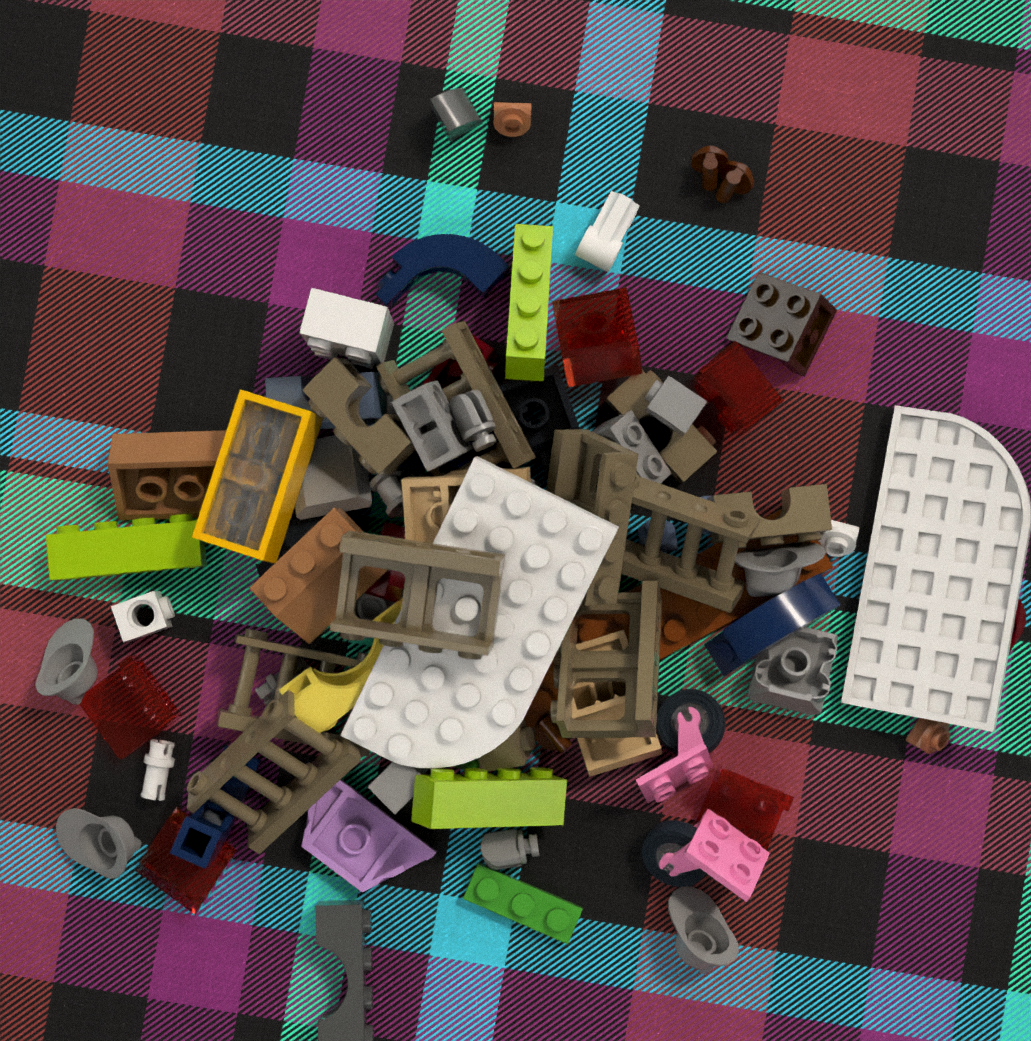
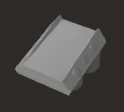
M336 435L316 439L295 504L296 517L300 520L327 515L333 508L351 511L367 508L372 504V493L368 477L369 471L361 468V463L358 460L361 455L352 445L347 446L341 442Z
M805 627L757 655L747 697L755 704L772 705L801 712L806 716L821 714L824 700L830 691L831 681L829 676L833 660L836 657L838 636Z

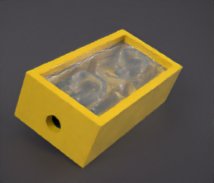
M240 389L192 538L262 561L276 563L323 418L311 411Z

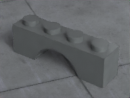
M364 900L319 901L315 906L316 945L330 950L340 959L346 970L348 988L343 1001L333 1010L321 1015L318 1021V1041H374V1025H367V1010H373V986H366V971H372L373 957L372 948H365V933H371L372 931L371 910H364Z

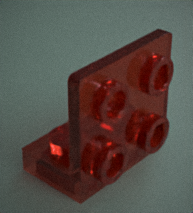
M139 654L130 655L119 663L120 668L88 690L79 704L119 759L126 758L183 716Z
M718 765L695 824L701 820L704 812L710 809L718 816L725 818L733 827L748 838L757 841L767 851L783 810L789 812L794 797L786 792Z

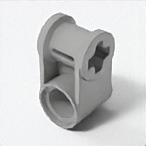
M397 468L391 475H376L369 483V487L373 492H378L387 506L386 513L388 517H404L401 479L405 477H430L420 469Z

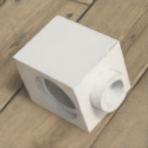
M152 591L111 606L123 642H131L173 627L170 618L175 617L172 604L168 596L162 597L160 591ZM145 604L149 605L154 611V619L148 626H143L137 619L138 609Z

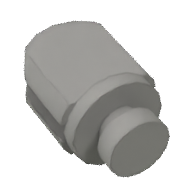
M475 389L465 394L453 396L450 400L449 409L464 441L475 440L472 445L476 452L494 445L497 441L494 435H489V433L495 430L496 425L481 392Z
M516 828L489 832L484 835L481 841L482 856L485 864L490 869L498 870L520 867L522 864H527L526 854H532V857L540 856L537 833L529 834V838L524 839L523 829L517 830Z

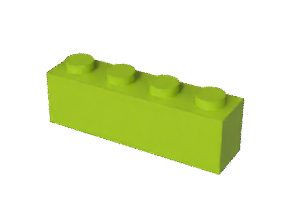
M515 224L505 379L544 381L553 226Z
M192 514L169 516L170 523L155 524V518L132 519V526L120 528L117 527V521L94 523L95 530L80 531L79 525L56 527L57 534L46 535L49 580L61 581L207 567L205 542L192 538L197 520H193Z
M531 767L530 773H520L521 770L516 768H498L497 774H488V770L481 768H465L464 774H454V770L433 768L430 775H415L411 821L429 829L563 825L567 779L552 775L553 769L544 767Z

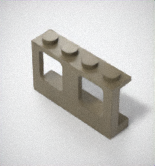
M587 429L554 430L546 491L619 526L581 604L588 606L617 603L639 454Z
M350 530L341 536L339 552L343 553L336 617L330 623V631L340 632L341 638L353 641L364 640V636L380 639V644L390 647H401L403 643L419 645L418 649L420 651L428 653H441L442 649L458 651V656L466 659L477 660L481 659L482 655H489L494 644L506 554ZM368 566L394 570L404 574L405 584L401 616L397 624L365 620L356 616L355 605L359 573L362 567ZM445 578L477 583L483 587L484 593L477 635L466 636L434 629L432 623L437 584L440 579Z
M642 581V592L618 593L617 603L588 606L580 604L557 650V653L561 654L560 665L554 666L553 672L554 687L558 688V700H552L551 721L553 724L557 723L562 738L656 737L662 596L658 581ZM584 614H628L630 616L627 648L610 651L578 650L576 644L580 616ZM621 681L626 684L625 713L621 719L574 720L572 718L573 689L578 682Z

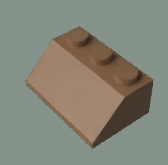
M226 430L113 434L108 458V469L118 519H170L169 516L192 514L193 518H198Z
M333 508L249 587L277 619L308 644H311L321 635L336 617L343 553L339 552L341 536L349 530L363 532L341 508ZM368 566L362 567L359 573L356 601L388 570Z

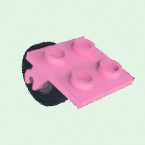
M696 689L681 690L670 695L661 705L657 714V732L663 745L670 752L677 755V757L636 779L647 803L653 800L658 803L670 798L675 794L676 787L687 781L689 784H693L702 780L709 774L708 769L714 767L709 753L721 742L726 724L721 706L708 693Z
M710 809L704 812L701 820L694 826L678 820H668L657 824L648 833L642 847L643 862L648 871L659 881L675 887H687L700 881L707 873L746 902L751 897L770 854L757 841L748 838L733 827L725 818L718 816Z

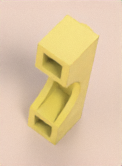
M403 597L372 621L394 624L402 608ZM374 638L368 655L362 662L350 670L340 673H325L309 667L280 688L281 695L287 690L294 693L296 717L319 733L334 727L339 718L354 708L384 646L379 643L380 639Z

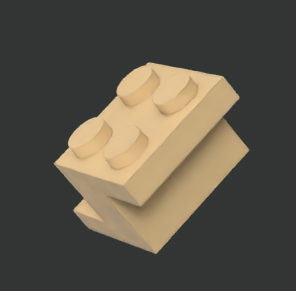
M530 467L502 468L531 483ZM468 469L453 470L444 476L405 477L401 479L405 539L428 543L434 542Z
M624 630L576 644V648L580 651L624 650L628 646V640ZM556 652L553 662L554 665H560L561 654ZM621 681L578 682L573 689L572 718L574 720L621 719L625 713L626 684ZM657 734L656 737L577 738L589 777L662 754Z

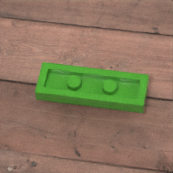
M479 862L463 897L464 900L566 944L569 943L583 910V907L503 872L490 869Z

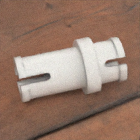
M157 739L150 740L149 753L144 756V763L147 764L141 797L150 800H156V797H158L157 800L159 801L165 800L169 768L174 767L175 759L172 757L175 746L173 742L159 740L158 742Z

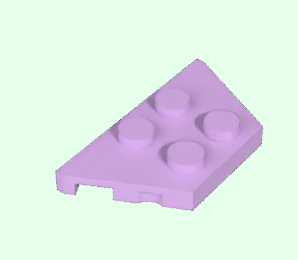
M342 779L308 809V818L301 846L362 893L406 871V869L432 858L437 850Z

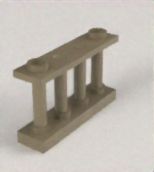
M465 321L454 323L441 330L446 338L443 340V345L405 366L398 368L394 360L383 362L376 366L380 373L378 380L383 391L387 395H391L393 400L410 392L406 384L407 381L450 358L457 360L463 374H461L460 380L442 389L448 402H450L453 396L465 394L475 389L479 390L496 425L493 431L499 440L496 444L497 447L479 457L494 465L503 461L506 463L510 462L513 469L536 458ZM472 461L458 467L455 470L469 469ZM448 463L431 470L433 476H444L452 472Z
M636 473L632 503L652 510L645 545L626 539L621 574L640 581H658L659 587L731 613L742 596L745 581L732 576L739 541L747 544L759 526L760 518L749 515L744 510L729 508L645 479ZM667 516L688 523L681 558L660 550ZM703 528L724 535L717 571L696 563Z
M246 629L244 635L235 634L234 642L246 645L234 703L229 704L228 710L219 708L216 724L218 727L244 732L260 717L251 715L252 708L249 707L261 648L284 653L274 695L276 700L282 696L279 689L294 679L299 656L321 660L319 671L334 673L336 664L355 667L364 660L368 653L358 652L357 658H351L267 640L268 633ZM345 726L341 727V732L328 730L320 734L329 740L337 739L340 737ZM284 728L274 737L307 744ZM360 746V755L369 757L370 750Z
M287 690L278 700L270 701L262 715L205 770L199 771L192 776L187 785V810L194 813L207 800L213 802L247 824L248 848L260 854L361 761L360 745L342 736L329 740L295 717L294 693ZM284 728L321 754L312 763L304 764L270 742V740ZM257 753H260L296 776V778L287 786L278 787L245 766V764ZM233 776L271 801L262 809L255 811L220 788Z

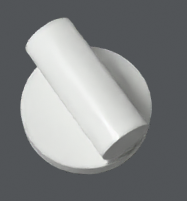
M831 520L832 530L821 533V540H818V542L821 543L826 553L830 556L841 557L852 553L856 547L859 527Z

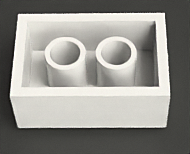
M311 288L300 335L307 342V346H310L311 351L315 352L314 355L332 360L334 357L337 358V355L348 357L352 365H360L373 370L374 364L379 365L385 360L394 321L386 306Z

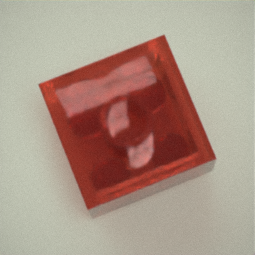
M627 287L552 301L568 387L643 374L639 343Z
M736 340L700 368L693 377L697 382L694 389L698 395L706 400L707 404L712 401L721 412L717 417L722 425L730 433L736 430L740 436L784 401Z

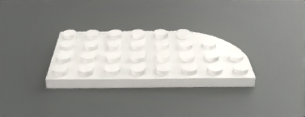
M895 405L841 703L995 732L1031 532V501L1026 482L1012 456L989 432L964 417L951 413Z
M475 456L433 543L506 554L493 648L488 656L482 655L481 659L474 660L459 657L458 651L442 649L441 653H428L420 651L418 649L419 645L403 643L401 647L384 645L340 736L392 762L416 768H444L464 764L489 753L502 744L515 732L523 721L619 526ZM445 578L440 579L437 584L432 623L434 629L466 636L477 635L484 593L483 587L477 583ZM401 610L394 624L400 621Z

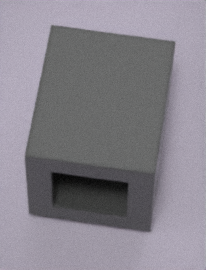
M455 88L430 99L432 110L450 142L483 124L463 88Z

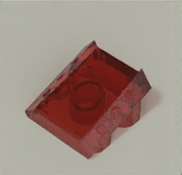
M176 807L140 861L136 872L196 915L230 865L237 850L232 847L230 840L226 839L217 857L207 869L170 854L185 817L190 816V814H186Z

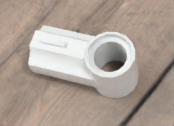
M611 191L593 227L589 226L583 236L575 256L609 272L623 245L621 241L630 228L640 205L623 194Z

